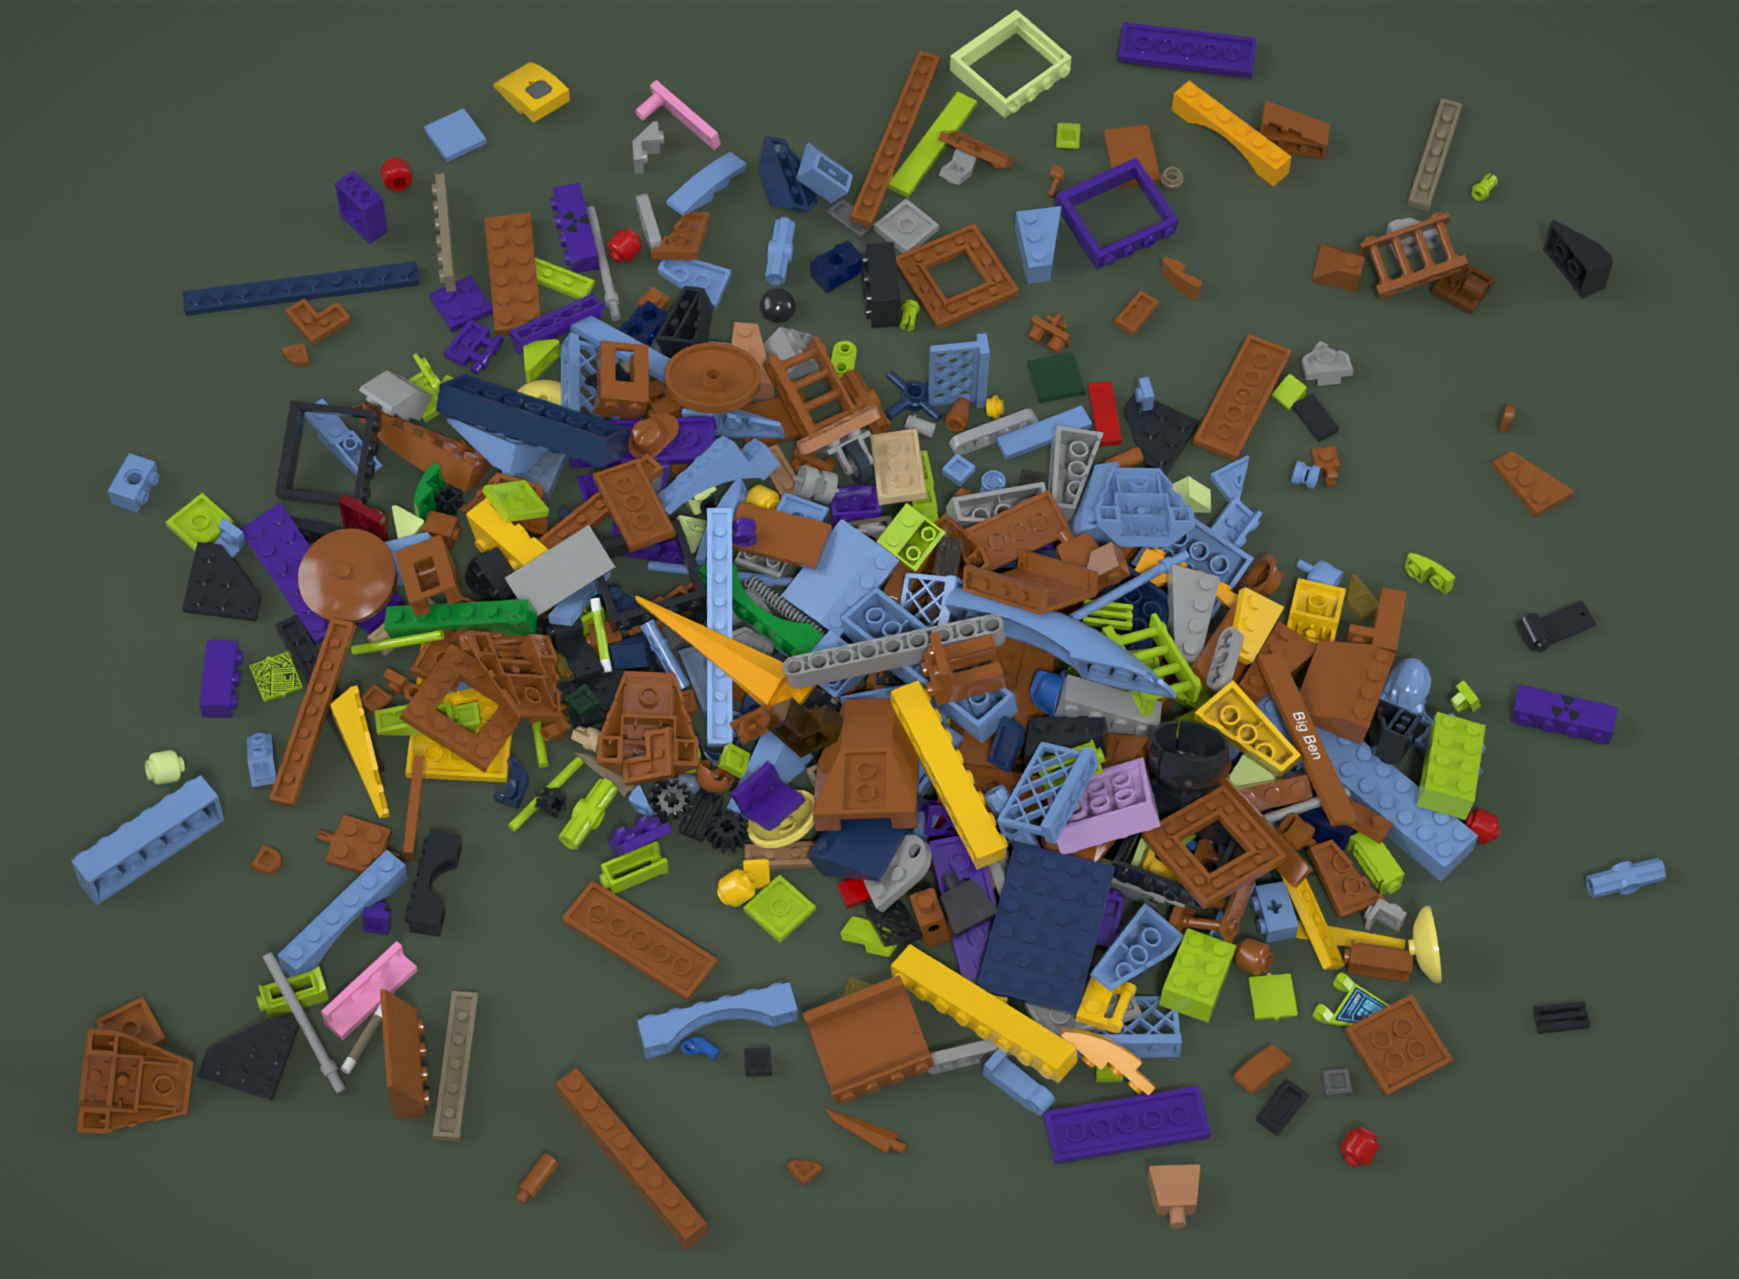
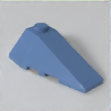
M685 407L682 409L681 414L683 418L714 416L716 419L715 438H720L722 435L727 438H785L781 422L744 410L736 409L725 413H701Z
M1144 903L1127 921L1090 975L1107 990L1112 991L1170 956L1184 938V935Z

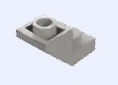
M658 121L652 122L632 141L635 174L644 173L643 164H648L647 155L660 154V144H664L663 130L659 131Z

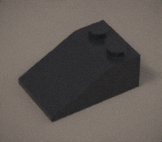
M1556 220L1551 221L1543 247L1544 252L1582 299L1604 289L1613 264L1611 254L1594 240Z

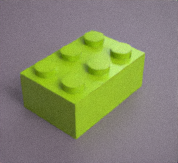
M1187 928L1164 984L1159 1005L1208 1023L1232 964L1236 945Z

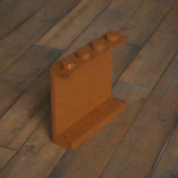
M1019 549L1018 568L1001 574L972 565L964 567L963 591L1038 615L1097 596L1098 572L1024 549Z
M900 975L802 1013L805 1023L810 1030L832 1091L831 1095L836 1104H848L860 1095L876 1093L883 1086L899 1084L906 1077L914 1074H924L929 1071V1068L935 1066Z

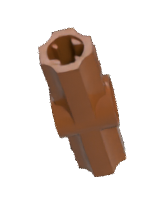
M850 370L845 372L840 380L853 404H856L859 410L871 405H877L881 417L866 425L871 434L886 433L891 428V423L881 409L880 400L876 392L868 388L858 371Z

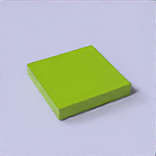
M526 480L484 485L483 494L506 522L548 516V507Z
M201 493L166 521V526L193 551H196L197 542L213 544L219 539L220 531L218 525L223 519H226L234 526L235 522L206 495Z
M779 874L743 907V911L781 943L816 911V906Z

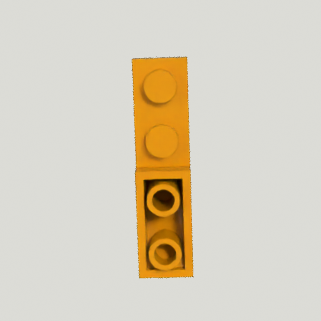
M1062 1028L1059 1031L1064 1040L1077 1047V1050L1083 1054L1081 1059L1091 1068H1094L1096 1065L1102 1070L1109 1062L1108 1068L1118 1077L1122 1074L1130 1080L1128 1085L1140 1094L1143 1091L1149 1096L1155 1089L1153 1082L1137 1070L1142 1063L1140 1058L1124 1046L1090 1031L1074 1028Z

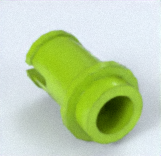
M1488 173L1479 184H1475L1472 187L1473 198L1477 201L1486 200L1489 192L1498 184L1496 176H1491V173Z
M906 300L901 306L903 313L900 328L905 330V326L908 323L907 331H913L916 314L919 313L920 307L916 301Z

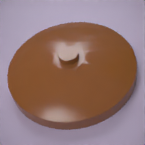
M710 342L687 347L676 353L670 359L665 369V387L671 398L681 406L701 413H725L739 409L754 399L761 385V371L754 357L739 347L725 343Z
M360 529L336 530L318 539L305 553L298 572V585L303 600L315 615L327 622H330V619L333 618L357 624L372 618L388 604L397 584L396 562L387 545L374 534Z

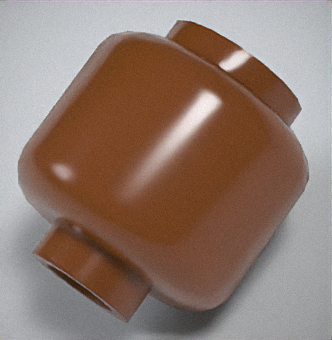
M1246 938L1241 944L1238 943L1236 945L1234 953L1235 964L1242 971L1253 975H1260L1270 969L1273 962V953H1271L1268 944L1253 938Z

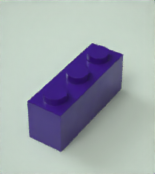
M207 640L199 702L202 717L233 718V709L238 708V694L235 691L236 687H240L241 683L238 665L243 664V651L239 650L237 641Z

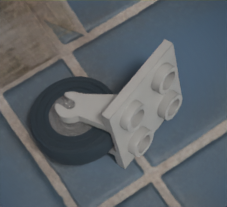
M858 429L816 450V452L827 455L834 454L844 473L851 475L858 485H864L873 480L871 465L874 464V461L863 441L864 438L871 435L870 431Z

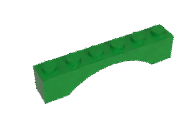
M706 562L698 569V572L707 592ZM732 562V610L736 616L742 621L746 620L759 635L767 637L776 649H782L789 657L810 653L824 635L809 623L783 620L761 609L749 598L743 589L738 577L737 566Z
M529 599L466 602L451 605L449 603L429 604L431 612L420 617H416L410 605L389 606L386 608L384 630L391 639L437 630H482L508 636H528L529 634H535L538 613Z

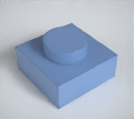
M1149 377L1139 378L1138 388L1135 389L1137 403L1141 402L1143 411L1153 410L1154 393Z
M956 454L942 468V475L961 487L975 472L976 466L959 454Z

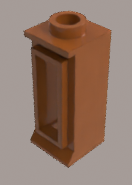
M1352 940L1350 949L1345 948L1343 964H1347V974L1405 983L1409 982L1413 965V955H1410L1409 950L1404 951L1401 948L1360 942L1355 944V940Z

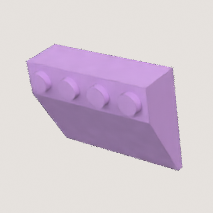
M1143 757L1105 768L1103 773L1092 776L1057 840V845L1062 854L1075 853L1088 847L1099 846L1105 842L1126 838L1129 835L1150 831L1161 826ZM1054 795L1047 798L1048 805L1054 802Z

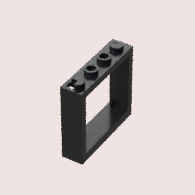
M290 401L275 495L281 500L339 506L338 501L343 495L292 490L305 412L364 418L366 423L354 497L366 506L369 497H371V489H369L370 479H373L375 474L373 459L374 456H377L379 443L376 441L377 434L382 430V418H380V415L375 410Z
M677 519L670 521L676 531L675 537L638 550L677 540L695 592L654 604L679 615L686 611L695 612L697 608L706 606L707 593L680 521ZM622 536L600 541L610 558L631 553ZM604 575L594 581L612 633L624 629L629 631L633 627L645 624L652 619L655 622L659 620L644 607L617 614Z
M1154 796L1160 821L1179 811L1178 808L1164 799ZM1219 820L1193 834L1227 847L1217 869L1231 862L1239 843L1234 837L1229 836L1231 834ZM1140 833L1124 838L1112 866H1115L1113 878L1119 882L1139 887L1145 892H1152L1163 896L1169 901L1182 903L1193 910L1208 912L1210 906L1203 909L1181 883L1126 863Z

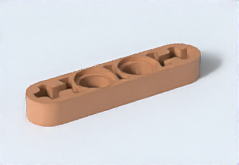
M877 405L867 406L796 442L800 454L804 455L816 451L878 420L881 417Z

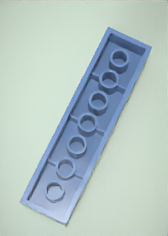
M877 587L840 617L845 635L855 643L928 628ZM921 663L890 669L891 672L906 684L919 680L922 688H927L926 682H930L929 676L924 677ZM973 666V667L961 669V670H958V671H954V672H952V674L958 673V672H961V671H965V670H969V669H973V668H977L978 666ZM1007 688L939 706L936 704L935 696L931 697L930 702L981 743L997 731L1002 717L1011 718L1018 712L1015 695Z

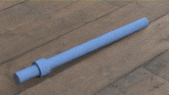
M1184 550L1173 557L1168 556L1159 561V565L1068 616L1079 621L1163 573L1168 574L1172 564L1179 565L1190 558L1188 552Z
M658 561L648 562V570L689 575L686 565ZM737 571L740 581L745 582L747 578V582H749L752 577L756 576V580L760 579L759 583L763 582V586L767 585V587H774V585L788 587L794 580L793 577H783L779 580L766 574Z

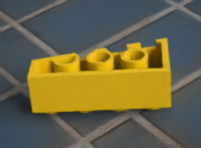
M487 498L466 513L476 539L474 543L477 549L482 553H487L498 546L515 571L548 551L535 537L530 538L519 523L514 526L512 522H506Z
M1233 680L1194 713L1195 721L1218 729L1228 738L1231 745L1280 778L1300 761L1301 754Z

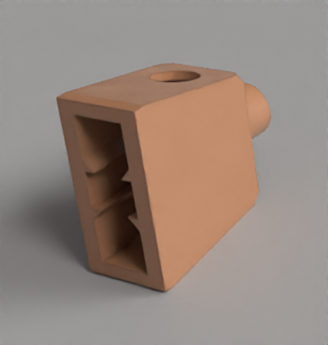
M1200 1164L1149 1166L1147 1181L1156 1214L1159 1216H1169L1171 1228L1185 1227V1215L1195 1214Z

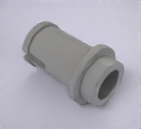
M914 414V416H908L905 428L917 429L918 433L932 438L937 423L923 420Z

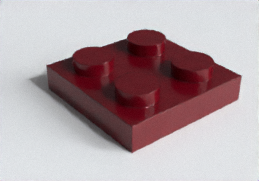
M344 494L338 502L344 528L364 530L374 534L383 542L389 541L385 516L381 511L365 506L355 497L350 498Z

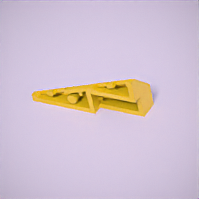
M353 686L330 704L331 711L374 808L381 819L390 816L358 686Z

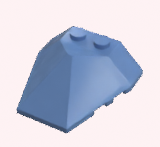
M1112 467L1094 511L1097 526L1118 546L1128 548L1169 547L1195 528L1196 524L1193 509L1190 505L1186 506L1183 503L1182 495L1175 493L1173 484L1160 468Z

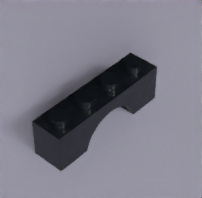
M431 830L429 839L424 840L422 854H425L423 862L419 861L417 866L418 883L413 884L411 890L412 907H407L405 922H408L410 932L441 937L446 917L444 902L433 895L431 889L435 880L440 875L458 868L463 848L461 835Z

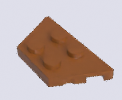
M497 472L487 485L520 481L522 479ZM527 481L546 505L543 486ZM481 487L475 493L477 496L467 505L464 504L461 507L460 511L463 514L468 513L487 498L483 494L484 487ZM547 517L512 522L514 526L519 523L526 532L541 537L549 531Z

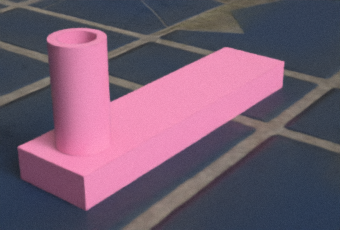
M656 80L650 85L652 96L635 110L636 115L642 121L662 105L713 150L721 145L718 132Z

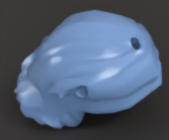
M1416 658L1400 659L1390 668L1379 699L1419 715L1425 712V699L1430 694L1429 689L1432 681L1428 668L1421 660Z

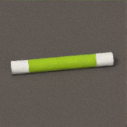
M600 598L590 599L600 663L604 667V672L602 673L612 672Z

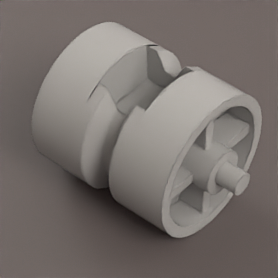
M803 465L799 469L797 476L793 477L795 481L794 493L801 497L809 499L813 496L815 501L829 504L835 493L839 492V488H837L838 476L832 472L822 470L819 473L818 468Z

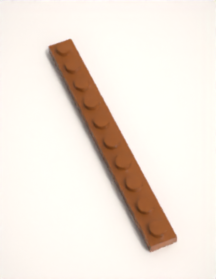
M922 51L918 52L850 215V222L872 228L939 66L940 56Z

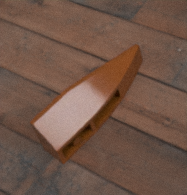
M363 402L352 406V408L375 410L380 415V418H382V430L378 432L377 437L403 459L424 472L427 471L433 462L442 469L443 481L464 492L476 489L492 467L476 449L469 447L468 443L464 440L452 439L396 415L391 416L370 402ZM359 418L365 425L366 419Z

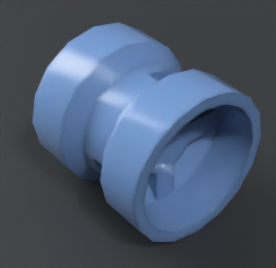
M1298 460L1291 483L1295 485L1304 484L1307 488L1314 490L1321 467L1316 465L1307 466L1305 462ZM1308 469H1309L1307 481H1305V478H1306V475H1307V472H1308Z
M991 470L982 476L981 493L1004 489L1005 477L999 471Z

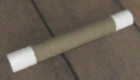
M381 1003L340 1068L344 1073L350 1074L382 1021Z

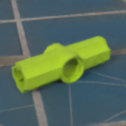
M605 778L599 779L587 797L578 801L572 812V818L559 835V841L565 847L571 850H578L592 829L596 830L605 816V810L618 793V788L611 781Z

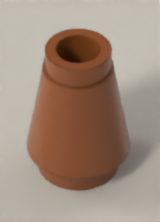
M958 398L946 415V427L950 431L959 433L968 426L970 401L968 399Z

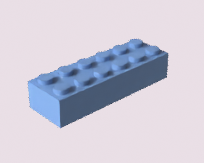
M201 775L196 779L187 781L182 788L166 795L161 802L152 808L145 809L140 816L131 822L122 824L117 831L101 838L90 849L78 853L71 862L80 886L97 906L223 822L225 819L218 795Z

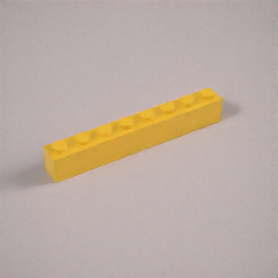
M919 680L892 690L890 703L974 866L978 870L1004 859L1008 844L1005 836L1002 833L999 834L995 827L997 824L992 812H987L984 806L986 803L981 791H976L973 785L975 782L970 770H965L961 752L958 749H954L950 731L947 728H943L940 712L937 708L933 709L927 688H922Z
M911 944L891 964L892 978L900 975L905 988L913 992L918 999L931 1003L942 1014L947 1013L961 1026L971 1028L980 1038L984 1040L989 1039L1001 1051L1009 1052L1017 1057L1023 1065H1030L1038 1070L1044 1078L1052 1079L1059 1083L1078 1062L1077 1047Z

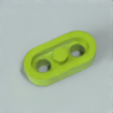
M840 341L833 348L831 363L839 378L847 371H854L857 349L849 341Z

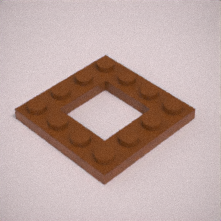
M975 223L896 256L898 272L936 330H940L1019 296L1018 287ZM965 254L984 284L946 299L928 272V269Z
M451 643L404 709L399 719L485 773L522 718H518L483 673L477 660ZM458 679L500 705L479 736H476L437 711V708Z
M1224 785L1161 820L1160 827L1153 828L1150 831H1143L1141 834V838L1203 909L1208 908L1285 863L1287 855ZM1219 820L1246 853L1209 874L1181 841Z

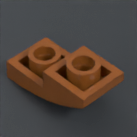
M1164 257L1161 268L1162 276L1180 293L1197 301L1201 295L1203 281L1195 276L1185 274L1186 265L1181 264L1177 260Z
M1272 1044L1241 1067L1234 1074L1233 1079L1253 1094L1269 1085L1273 1076L1289 1068L1292 1060Z

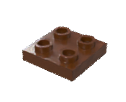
M1468 264L1467 270L1439 279L1432 288L1431 294L1472 315L1492 289L1496 279Z

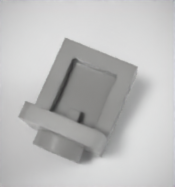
M957 148L952 161L941 168L939 176L945 178L951 184L960 185L971 177L977 159L976 156Z
M1379 898L1376 905H1370L1364 915V918L1367 919L1365 929L1370 930L1375 920L1399 932L1404 924L1407 913L1398 905L1390 904Z

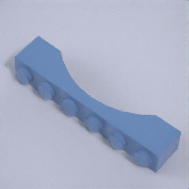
M386 850L277 955L281 969L290 977H294L317 968L331 945L363 913L365 907L369 908L376 901L379 902L391 896L408 879L406 865Z
M774 983L765 989H750L741 995L733 997L726 995L716 1001L708 1003L698 1002L692 1007L684 1009L674 1008L664 1014L644 1016L642 1019L637 1020L645 1058L648 1059L671 1053L690 1033L702 1026L717 1021L742 1019L760 1022L770 1027L798 1021V1009L790 983Z

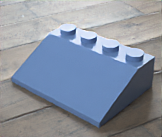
M841 519L829 535L816 570L803 567L781 596L817 625L819 624L826 632L831 630L842 638L845 633L840 617L875 587L881 589L899 566L900 560Z
M1195 519V528L1169 547L1158 548L1166 553L1165 557H1173L1186 550L1190 557L1184 561L1188 565V569L1200 570L1206 574L1220 577L1219 581L1229 585L1231 592L1254 561L1253 557L1197 519ZM1142 547L1137 556L1135 557V559L1132 561L1131 564L1135 567L1140 561L1146 547ZM1216 599L1214 601L1210 617L1211 619L1215 616V614L1222 606V604Z

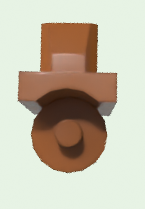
M1058 313L1055 317L1048 314L1046 321L1035 315L1031 319L1033 326L1028 335L1030 340L1040 344L1045 335L1051 337L1047 348L1057 355L1065 346L1070 347L1073 343L1070 340V334L1064 332L1069 327L1068 324L1063 322L1064 314Z
M798 447L794 450V458L791 463V468L794 471L798 472L803 465L818 468L819 473L822 470L834 472L836 461L828 457L821 460L817 458L816 451L801 455Z
M566 704L561 705L562 717L560 719L527 718L532 724L539 720L544 726L540 733L546 742L554 739L558 742L562 741L567 731L571 728V725L568 723L570 719L565 715L569 709Z
M763 705L729 723L737 731L742 744L770 732L767 726L773 710L772 705Z

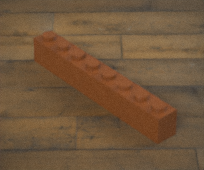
M577 1068L556 1082V1093L560 1101L684 1250H689L707 1236V1223Z

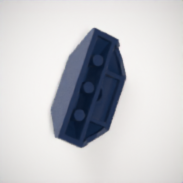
M766 136L763 142L758 171L770 205L809 213L818 201L814 191L796 179L801 160L788 147L789 144L785 139Z

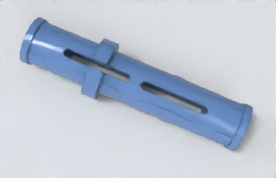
M652 619L640 626L651 645V651H654L658 656L666 673H675L680 689L691 684L668 645L667 637L664 638L655 620Z

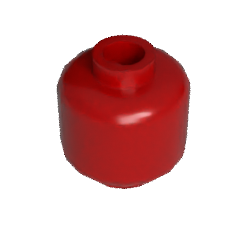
M398 157L391 158L382 164L380 175L388 190L400 192L410 186L412 173L405 160Z
M628 228L626 230H618L607 243V248L610 251L609 257L618 264L621 261L625 263L632 262L642 248L641 238Z
M1481 808L1473 809L1469 812L1466 820L1462 819V823L1478 835L1476 842L1482 845L1489 843L1491 839L1496 840L1501 830V827L1498 826L1497 816Z
M1360 1126L1358 1129L1349 1130L1339 1148L1340 1152L1345 1156L1343 1161L1354 1168H1357L1359 1165H1370L1379 1149V1144L1376 1141L1377 1136Z

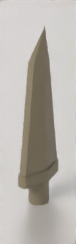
M573 752L599 776L611 781L623 797L631 795L637 785L626 786L623 783V775L598 765L597 757L591 754Z

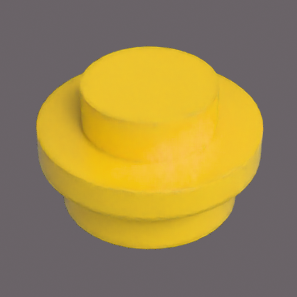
M998 395L987 398L986 410L988 417L999 419L1000 414L1004 412L1003 400H999Z

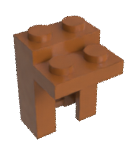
M601 340L597 352V395L593 404V414L603 417L615 416L624 417L625 419H640L641 415L645 414L649 403L648 345ZM615 351L633 352L630 355V382L615 381Z
M441 534L395 551L407 598L416 617L430 613L427 598L442 592L446 594L449 605L463 600L457 580L460 578V575Z
M1382 587L1373 628L1350 624L1346 642L1371 644L1396 654L1407 592Z
M939 632L929 634L931 645H927L928 650L923 651L925 662H921L924 677H930V682H926L929 697L935 696L937 706L1006 688L992 634L946 646L942 645ZM991 662V664L952 674V672Z

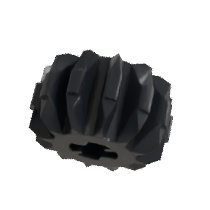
M664 779L665 788L663 789L657 783L655 787L660 793H650L651 797L658 798V801L651 802L650 806L656 807L659 805L660 808L656 810L655 815L659 816L665 811L663 816L665 821H668L670 813H672L674 821H678L677 811L686 816L687 812L682 808L683 805L692 807V803L685 802V798H690L693 795L692 793H682L687 789V784H683L677 789L678 779H674L672 787H670L669 780ZM671 792L675 793L674 798L678 799L676 805L672 804L673 807H668V802L664 801L665 796H670Z
M721 810L719 817L712 815L711 823H708L706 826V831L708 832L707 841L712 843L714 850L721 847L723 854L727 849H730L734 854L736 847L743 849L744 841H748L749 833L747 829L749 825L747 822H743L741 814L734 817L732 810L729 812V815H725Z

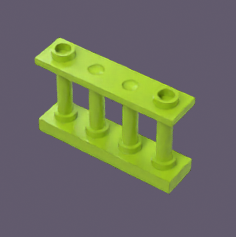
M1156 613L1151 614L1149 628L1120 636L1116 634L1112 626L1102 628L1101 634L1125 648L1124 645L1152 637L1157 647L1132 654L1140 661L1163 655L1168 665L1151 670L1159 677L1175 673L1180 683L1169 686L1176 694L1186 691L1192 702L1197 701L1201 689V681L1197 675H1194L1169 635L1166 624L1163 621L1161 622ZM1127 690L1131 693L1143 717L1152 714L1154 703L1157 699L1164 698L1162 696Z

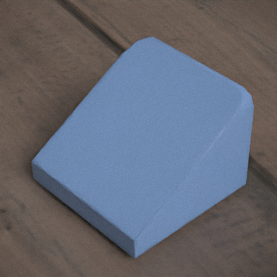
M637 785L628 797L629 802L636 812L644 816L648 815L650 819L657 817L653 807L650 806L651 802L640 785Z

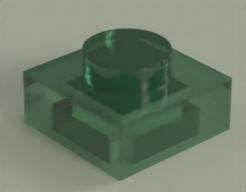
M586 684L565 697L567 705L580 719L600 706V700Z

